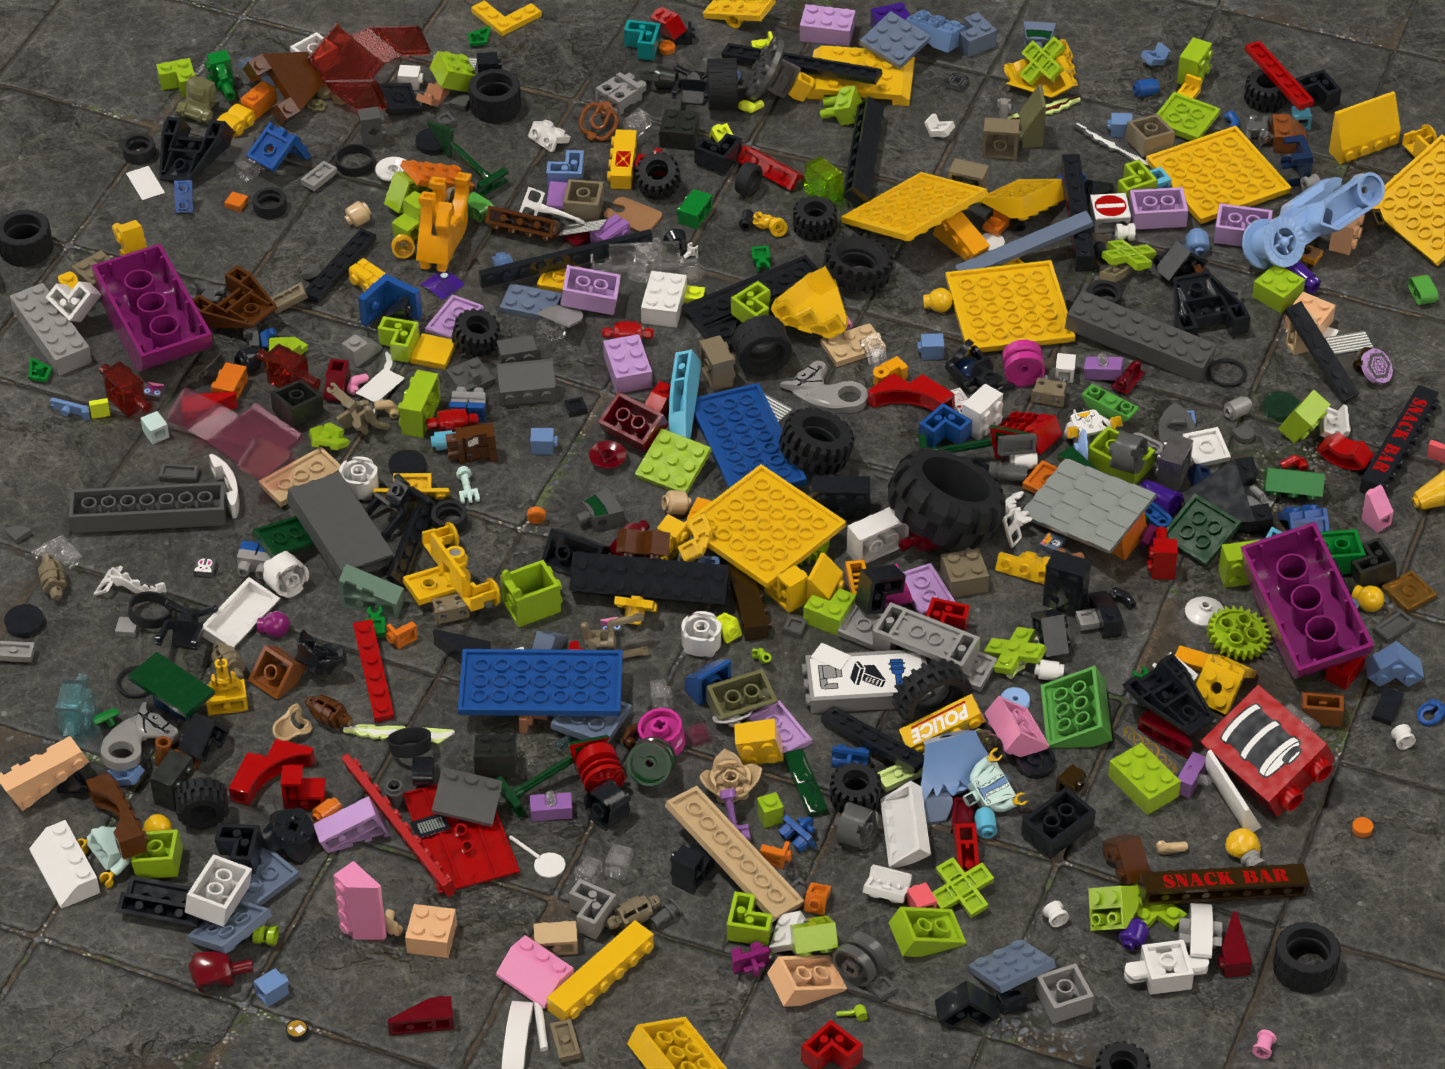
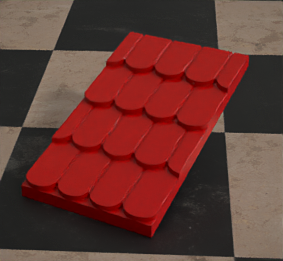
M438 784L408 791L403 794L411 821L435 815V813L431 812ZM497 811L495 812L492 827L445 816L450 829L420 838L423 843L421 845L422 848L427 847L433 856V862L437 860L444 870L442 873L444 875L448 874L453 880L452 888L454 891L491 882L499 878L510 877L520 872ZM434 881L438 894H444L441 888Z

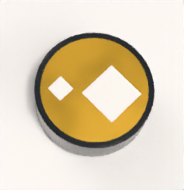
M299 1019L289 1022L286 1026L287 1037L294 1042L304 1040L308 1035L306 1022Z

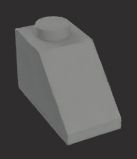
M354 334L342 343L343 359L349 360V363L355 368L383 350V347L371 338Z

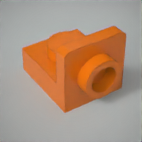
M993 209V216L983 224L982 230L998 237L1009 227L1010 218Z
M413 621L402 625L398 629H395L390 623L386 625V638L397 649L418 639L417 625Z
M789 841L785 842L783 849L762 844L760 854L773 867L784 869L786 862L791 861L793 851L790 850Z
M811 882L806 891L804 911L824 915L826 902L831 894V886Z

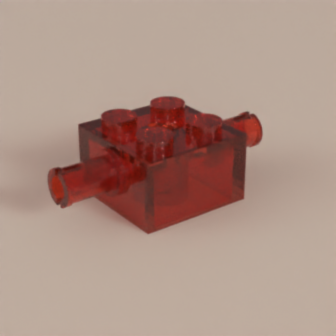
M279 343L269 352L264 349L258 351L256 357L265 363L268 383L281 388L302 378L315 390L319 388L321 380L309 374L308 362L305 356Z
M119 361L111 367L108 364L100 367L99 371L103 375L106 398L122 413L130 417L140 410L143 413H148L152 409V404L146 400L142 378L136 376L129 366H125Z

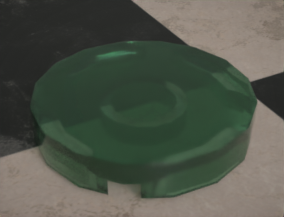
M1276 391L1269 393L1264 398L1262 409L1268 418L1272 417L1274 421L1284 422L1300 402L1290 393Z

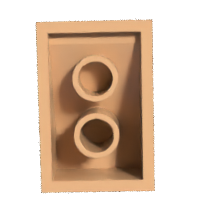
M830 955L778 956L767 972L784 1007L802 1006L844 992L847 989Z

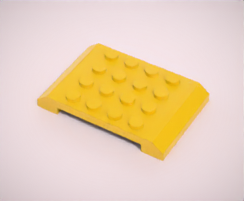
M820 46L813 51V57L880 68L883 75L877 84L874 85L810 74L814 78L813 88L807 95V99L823 100L825 95L837 96L840 88L856 86L861 98L869 96L875 99L892 100V105H910L915 57L908 61L901 69H898L865 48Z

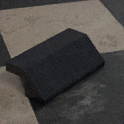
M133 875L130 876L127 892H121L116 910L117 913L196 928H198L203 920L185 913L186 897L192 886Z

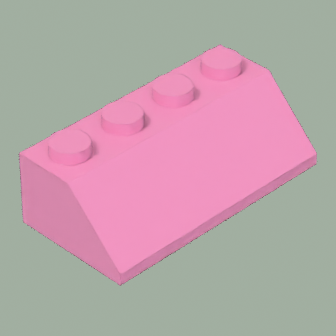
M353 861L333 875L334 889L336 891L335 900L338 906L337 914L340 922L339 928L344 934H348L353 939L384 940L387 938L381 885Z

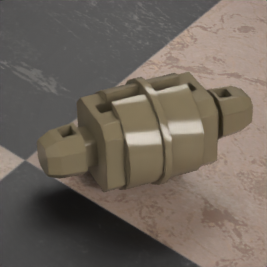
M46 553L42 558L41 565L38 567L39 582L44 593L50 594L53 600L58 601L63 595L62 591L67 586L66 573L61 561L55 560L52 554Z
M219 641L213 645L214 652L211 654L213 663L219 659L220 665H222V659H226L229 677H231V671H233L235 676L242 680L245 665L241 655L234 647Z
M636 895L626 899L617 905V909L613 910L614 915L609 917L605 924L608 929L620 926L622 930L628 927L634 920L642 924L649 920V916L653 914V909L658 907L661 901L657 895L648 898L644 895L641 897ZM642 906L643 910L638 912L637 908ZM628 913L629 917L624 918L623 915Z

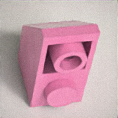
M1381 485L1374 489H1369L1365 494L1361 520L1378 533L1391 525L1394 511Z

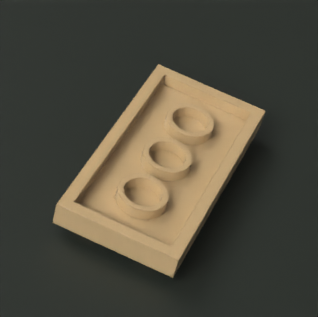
M319 447L259 480V486L280 507L288 504L287 494L289 488L323 478L329 474L338 473L341 465L326 450Z

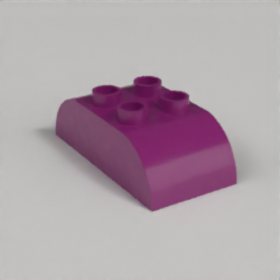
M161 244L91 265L97 290L102 294L100 299L105 312L138 371L141 372L212 348V333Z
M1315 522L1241 546L1242 559L1254 598L1280 655L1293 678L1297 679L1374 652V643Z

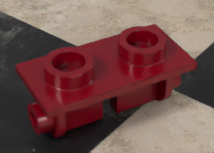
M1138 360L1133 361L1124 371L1123 376L1119 377L1111 388L1128 395L1146 373L1141 370V362Z

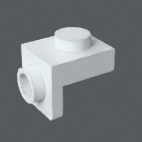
M932 114L925 121L930 137H947L955 128L953 121L939 122L936 114Z

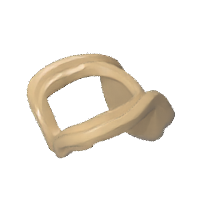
M298 703L289 707L287 712L273 724L272 732L276 739L289 741L299 735L308 734L313 729L310 721L301 717L302 709ZM295 712L296 721L305 725L302 729L296 728L291 721V715Z

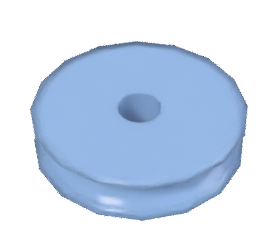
M1007 688L1001 694V697L1026 708L1030 706V695L1022 688Z

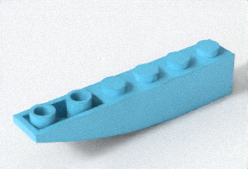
M692 349L675 353L669 399V431L691 439L702 365L701 360Z

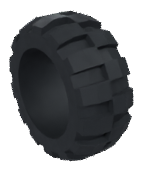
M930 447L920 448L918 451L913 450L900 460L888 484V503L890 509L895 510L897 519L902 524L909 526L910 531L918 536H923L931 540V543L942 547L946 545L955 550L981 547L993 538L1006 513L1005 495H1003V488L998 481L991 478L992 474L983 467L975 465L972 460L962 455L961 457L952 454L951 451L943 449L933 450Z

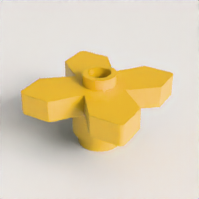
M615 596L614 604L618 608L625 609L624 617L635 613H642L644 616L645 611L657 612L658 604L654 601L643 600V597L631 596V598ZM642 621L628 624L641 625Z

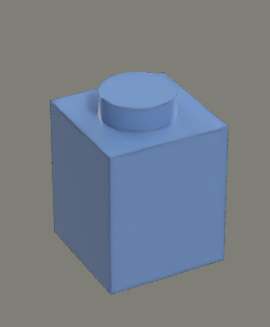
M1111 113V120H1107V130H1110V137H1126L1127 122L1132 121V113Z
M943 333L921 334V341L917 342V352L921 353V360L944 359Z
M531 428V455H554V447H558V436H554V428Z
M276 968L254 980L256 995L267 1007L289 995V980L285 974H280Z

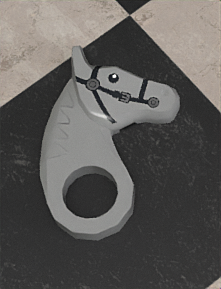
M820 360L814 361L806 369L797 373L792 381H782L780 383V387L790 390L794 396L804 403L832 413H856L863 410L868 403L867 389L860 383L844 381L825 385L823 377L826 375L828 367ZM846 392H852L859 395L860 398L854 402H846L840 399L839 396Z
M143 702L137 715L121 722L103 739L101 761L106 767L115 771H126L135 768L141 762L142 741H147V738L157 739L160 736H167L171 739V744H175L180 740V732L176 727L166 722L159 714L148 712V703ZM117 749H126L133 753L126 758H116L110 755L112 751Z

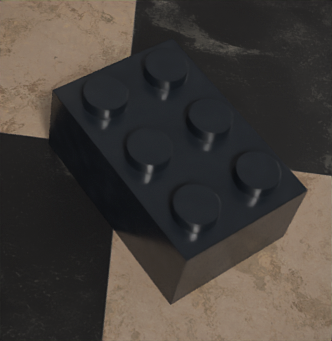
M812 476V499L842 519H864L870 515V476Z
M1054 550L1046 564L1043 606L1052 609L1056 608V610L1075 615L1076 611L1083 610L1088 599L1091 561Z
M1065 787L1022 819L1021 836L1048 858L1052 859L1094 827L1096 810Z

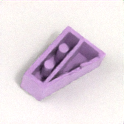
M369 796L313 824L319 842L327 853L352 847L354 842L361 840L370 842L372 837L383 834L384 837L391 836L383 815Z

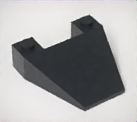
M167 117L161 132L159 179L164 181L193 180L230 146L235 131L225 121L210 120L204 138L188 137L191 127L182 118Z
M1209 271L1174 277L1173 327L1195 336L1198 335L1199 328L1220 324L1226 325L1231 336L1248 333L1251 317L1245 305Z
M1253 456L1232 460L1182 493L1184 506L1194 494H1197L1240 520L1242 525L1236 533L1258 534L1269 532L1274 520L1269 503L1250 506L1244 490V486L1255 485L1258 471Z

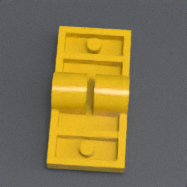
M713 0L702 14L704 19L726 20L730 27L739 28L744 21H762L775 5L776 0Z

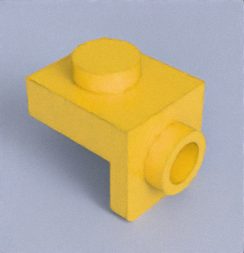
M1186 74L1184 84L1177 93L1195 99L1201 92L1202 79Z

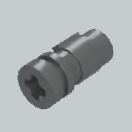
M990 461L989 473L992 474L991 478L993 480L1025 481L1027 478L1028 466L1002 464V462L996 464V462Z

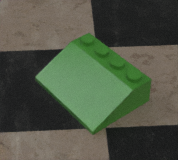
M1096 666L1041 685L1046 740L1050 745L1048 748L1095 747L1112 741L1106 682Z

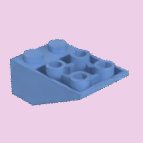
M920 10L906 18V21L931 35V40L928 43L933 48L948 53L959 47V34L965 30V26L961 25L960 22L946 20L945 17L940 15H931L930 12Z

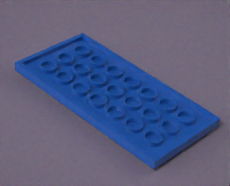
M759 383L697 397L694 418L707 445L711 447V454L728 489L760 464L794 487L807 485V478L803 470L798 469L796 465L790 464L789 460L785 459L781 453L779 438L782 428Z
M463 649L458 715L620 716L623 650Z

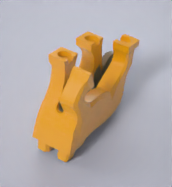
M459 172L454 179L455 187L446 189V178L433 176L428 183L432 192L423 191L419 196L421 216L416 261L420 262L421 269H430L431 263L437 264L439 272H446L454 251L466 231L469 182L472 174Z

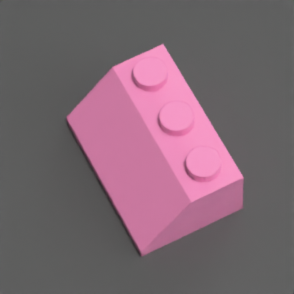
M998 696L984 714L988 719V724L994 729L996 738L1000 740L1003 745L1002 749L1007 754L1023 757L1048 749L1050 746L1028 708Z
M525 935L511 946L496 972V976L545 1009L547 1007V997L573 975L574 968Z

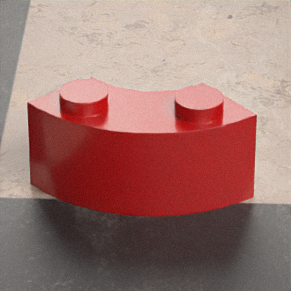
M1340 432L1327 436L1316 449L1328 462L1347 470L1364 469L1374 456V453L1364 441L1350 440Z

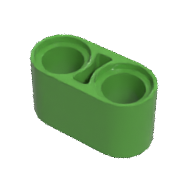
M471 192L468 199V216L478 222H482L486 219L488 205H494L479 194Z
M1429 275L1410 277L1408 279L1409 290L1419 306L1438 302V292Z

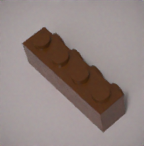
M489 205L485 223L491 224L493 229L501 230L502 227L508 228L507 232L518 234V231H523L525 236L533 238L535 234L541 235V239L551 241L552 238H558L561 225L560 221Z

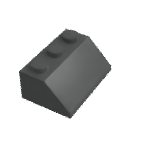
M552 359L497 364L498 391L501 406L556 401Z
M442 767L431 813L492 827L503 781Z

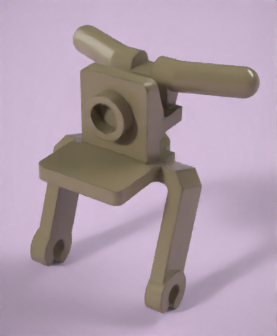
M335 383L330 384L333 390L327 387V392L335 396L342 406L347 408V411L336 417L337 421L346 429L354 426L357 431H361L366 435L369 433L368 423H370L374 428L385 431L390 430V424L377 420L368 400L355 402Z
M635 613L631 616L611 619L607 623V629L590 630L589 624L582 622L581 629L585 644H588L586 650H616L617 642L614 626L640 622L644 620V616L642 613ZM647 646L623 651V659L638 655H648L649 649Z

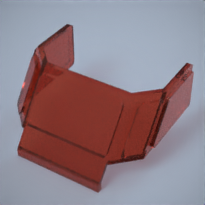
M335 23L306 59L311 66L320 72L319 74L324 85L349 106L357 110L372 107L386 110L388 108L387 101L378 81L373 79L385 63L404 55H429L431 50L419 25L368 26L349 35L340 27L339 23Z

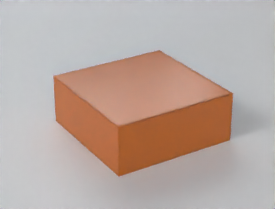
M232 192L224 202L225 208L241 212L249 201L248 196Z

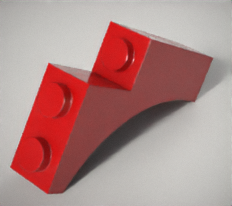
M893 373L867 391L868 405L872 408L888 404H911L934 411L942 403L952 409L955 407V394L924 374L909 383Z
M275 739L267 756L247 752L228 788L230 801L250 806L257 792L268 781L282 773V765L294 764L312 767L315 762L314 748L287 740Z

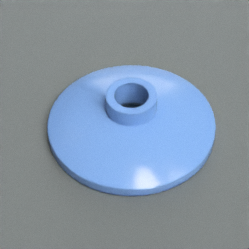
M1082 429L1078 443H1074L1073 447L1088 460L1086 430Z

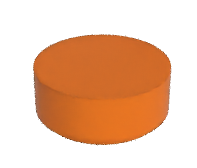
M670 40L661 41L658 44L659 53L662 55L673 54L675 52V43Z
M541 507L529 508L527 510V520L533 524L543 523L546 520V511Z
M1359 817L1353 821L1352 832L1356 836L1366 838L1372 834L1373 823L1370 819Z

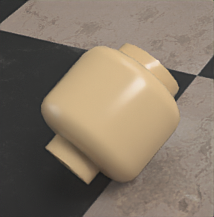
M356 201L346 208V216L344 218L349 225L353 224L358 228L370 220L372 213L365 202Z
M670 490L662 497V509L669 515H684L691 507V498L688 497L685 491Z

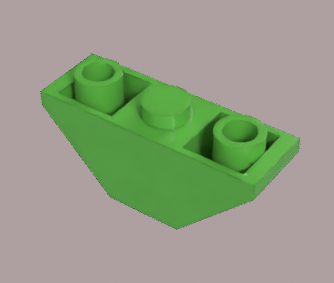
M1091 384L1081 395L1090 410H1096L1100 415L1109 420L1112 417L1121 416L1122 422L1129 421L1139 410L1138 406L1094 384Z

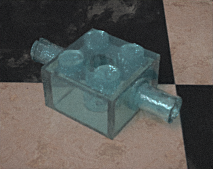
M78 674L76 680H62L55 708L62 740L69 736L74 741L75 737H85L86 729L90 728V714L94 712V702H91L92 692L88 688L89 676L86 674Z

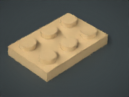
M870 323L844 331L831 339L822 338L820 341L821 346L836 367L867 358V354L870 357L869 354L876 351L879 354V350L880 353L886 352V345Z

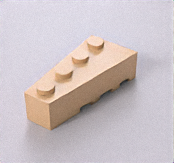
M71 736L47 748L46 753L31 756L29 762L21 766L19 764L11 767L12 771L4 775L1 772L0 784L19 808L24 811L90 761Z

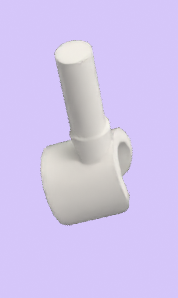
M688 243L687 252L678 262L682 264L689 256H696L698 245L692 247L693 243Z

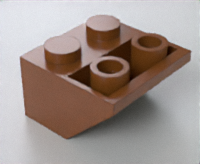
M1312 691L1300 692V721L1303 724L1341 727L1344 712V696L1342 694Z

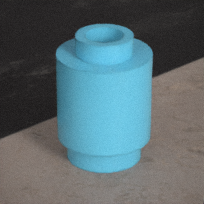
M452 430L434 432V436H431V446L435 447L436 451L447 450L446 434L456 432H452Z
M988 807L979 808L974 816L977 834L985 839L992 838L998 831L995 814Z

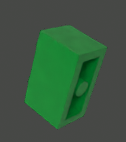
M693 189L689 195H686L683 204L677 208L678 224L698 229L713 208L712 194Z

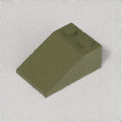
M1042 85L1037 86L1020 110L1019 119H1016L1020 120L1018 141H1021L1022 148L1043 147L1046 104Z

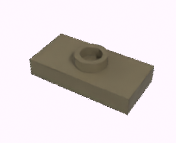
M300 282L271 297L277 305V309L274 312L278 314L307 299L308 295L303 283Z

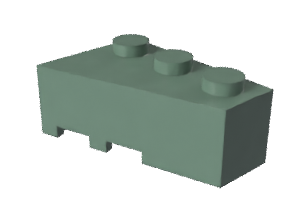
M348 564L345 565L339 578L341 606L367 612L368 607H371V611L374 613L379 610L378 606H381L383 615L398 618L405 602L404 588Z

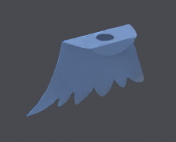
M958 730L924 740L925 753L921 780L923 800H926L933 788L935 795L938 796L943 783L949 793L954 796L959 786V780L965 786L971 782L969 776L975 764L985 756H989L975 730ZM1003 772L1006 779L1011 781V779Z

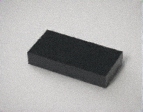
M1385 687L1371 719L1391 726L1403 700L1404 693Z

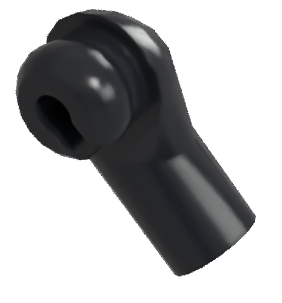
M1118 587L1112 588V591L1108 593L1114 601L1118 597L1121 598L1128 609L1135 608L1137 604L1129 592Z

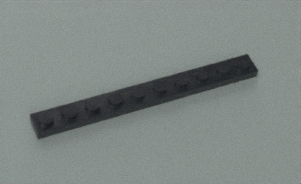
M728 43L721 55L722 58H736L739 62L754 64L756 60H760L762 48ZM786 52L783 55V59L801 68V72L874 85L877 84L883 75L880 68Z
M648 229L479 270V283L481 288H486L567 268V265L576 266L638 251L641 246H648L650 248L653 247V235L651 230Z

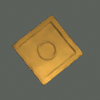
M1413 570L1382 585L1381 588L1406 614L1436 599L1438 594Z

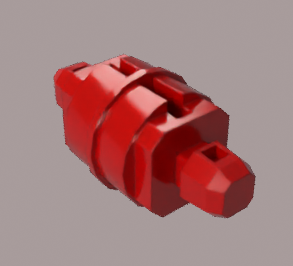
M619 321V323H614V329H611V327L602 329V337L609 339L611 337L615 339L639 334L642 342V337H645V339L654 337V329L646 327L642 329V323H637V321Z
M451 408L449 410L437 411L436 418H428L425 423L427 429L438 428V432L450 430L456 432L455 427H461L462 429L468 425H476L479 422L478 414L468 413L467 415L466 409Z

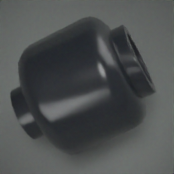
M255 347L240 349L234 357V363L246 366L247 372L258 370L263 361L261 352Z

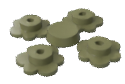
M326 78V82L315 94L321 99L311 100L307 104V108L312 109L313 112H323L325 107H327V103L323 99L330 97L333 100V104L344 106L346 103H350V95L342 92L332 95V90H338L342 82L337 80V78Z

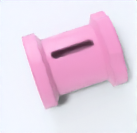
M1260 1030L1257 1034V1043L1252 1048V1053L1258 1058L1268 1059L1272 1054V1044L1276 1042L1277 1037L1269 1030Z

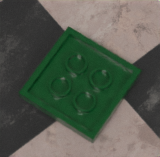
M1194 494L1166 527L1168 531L1167 537L1168 539H1177L1179 551L1203 566L1208 567L1221 551L1222 544H1227L1241 527L1242 523L1232 515Z

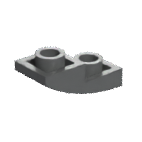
M257 327L244 328L243 335L244 338H247V345L255 347L260 352Z

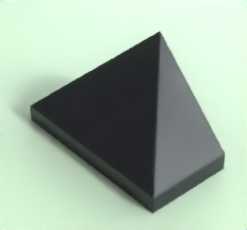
M78 770L64 782L57 785V793H88L85 781L87 779Z

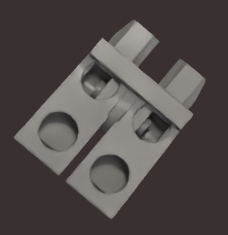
M619 72L616 74V77L595 88V101L597 103H602L603 101L610 102L617 115L620 116L624 113V109L627 106L642 99V93L646 91V82L643 80L636 82L633 74L627 73L624 75Z

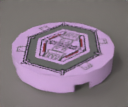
M1375 348L1365 352L1361 357V361L1363 360L1361 367L1365 377L1370 382L1377 383L1378 385L1390 381L1393 369L1388 356L1383 351Z

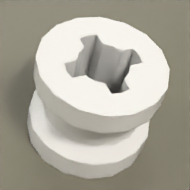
M1407 724L1396 726L1391 731V736L1396 741V746L1400 750L1408 749L1416 742V738L1411 733V729Z
M1060 901L1050 902L1043 909V914L1046 918H1049V923L1052 927L1062 926L1069 919V914L1066 910H1063V905Z

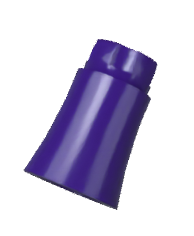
M1300 260L1292 266L1284 267L1305 279L1304 290L1308 294L1316 292L1320 287L1321 281Z
M1147 479L1141 483L1140 487L1156 493V498L1153 502L1170 516L1176 514L1183 502V494L1181 492L1171 490Z

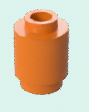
M335 797L328 798L312 809L313 815L311 817L317 823L321 819L340 811L343 807Z

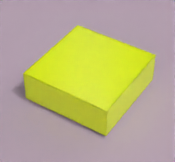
M108 398L89 401L92 419L110 416Z

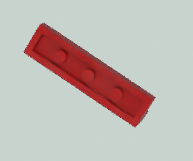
M743 145L736 160L741 164L751 162L761 166L763 176L794 191L798 180L806 181L807 176L750 146Z

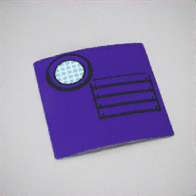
M446 271L437 272L420 285L432 291L441 300H444L465 284L456 276Z

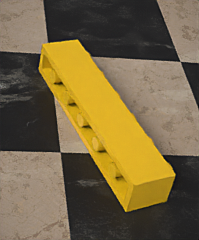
M634 920L547 997V1010L561 1021L577 1018L586 1006H590L595 998L601 993H605L613 982L621 979L630 967H634L639 962V959L653 950L654 934Z

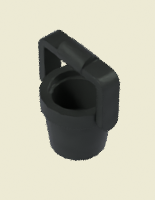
M657 66L655 72L646 71L641 73V79L654 81L655 88H674L676 80L679 79V72L663 66Z

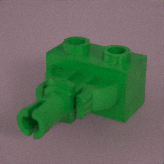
M227 50L206 54L207 61L205 62L207 72H209L207 80L215 82L216 91H222L228 101L234 100L236 95L233 90L232 64Z

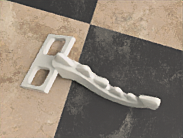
M528 187L519 212L522 213L524 207L534 209V216H537L538 212L566 217L581 224L585 223L584 220L542 204L545 193ZM531 190L541 194L539 202L536 203L528 199Z
M1023 491L1013 493L1012 496L1006 499V513L1002 522L1010 548H1013L1022 538L1019 526L1032 521L1031 517H1027L1029 512L1021 511V507H1017L1015 504V499H1020L1024 495ZM1007 518L1010 519V523H1011V525H1010L1009 527H1008V523H1007ZM1016 530L1017 539L1013 542L1012 534Z
M118 566L108 570L94 595L97 596L108 592L113 583L116 586H124L136 594L145 591L166 593V585L161 582L155 584L156 588L150 586V589L146 584L140 586V581L132 580L127 572L121 574L120 572L123 567Z

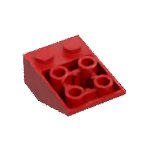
M1014 411L1003 422L998 424L999 427L1031 434L1035 433L1037 436V455H1041L1063 435L1056 415Z

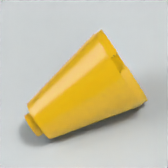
M1445 469L1413 493L1411 500L1415 508L1425 510L1445 506Z

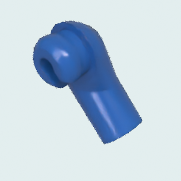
M1232 110L1226 112L1224 118H1227L1226 121H1231L1229 128L1233 126L1239 127L1240 119Z
M267 328L259 333L261 351L269 350V338L277 335L275 328Z

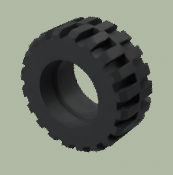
M801 408L792 412L787 417L779 438V447L784 458L788 459L790 464L796 465L798 469L805 470L810 474L831 475L841 471L846 466L855 438L852 429L839 416H834L831 412H825L819 408Z

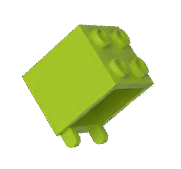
M544 560L511 572L504 570L502 575H500L502 602L518 628L561 612L563 600L560 590H562V585L559 579H555L552 568L547 566Z

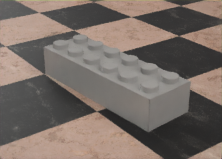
M44 283L10 295L13 313L58 376L92 363L88 344L72 322L46 298L49 290Z

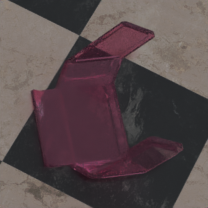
M184 388L166 416V420L199 436L238 462L237 468L258 479L267 476L290 459L293 452L289 448L300 441L303 436L302 433L257 403H254L252 408L240 416L222 404L188 388Z

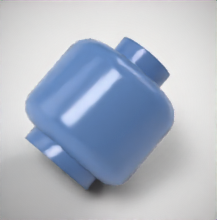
M1200 228L1190 230L1185 237L1186 245L1195 249L1201 255L1210 248L1208 233Z

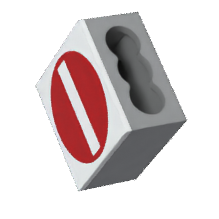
M1126 193L1090 195L1089 212L1094 223V233L1115 232L1116 224L1127 226L1131 222Z

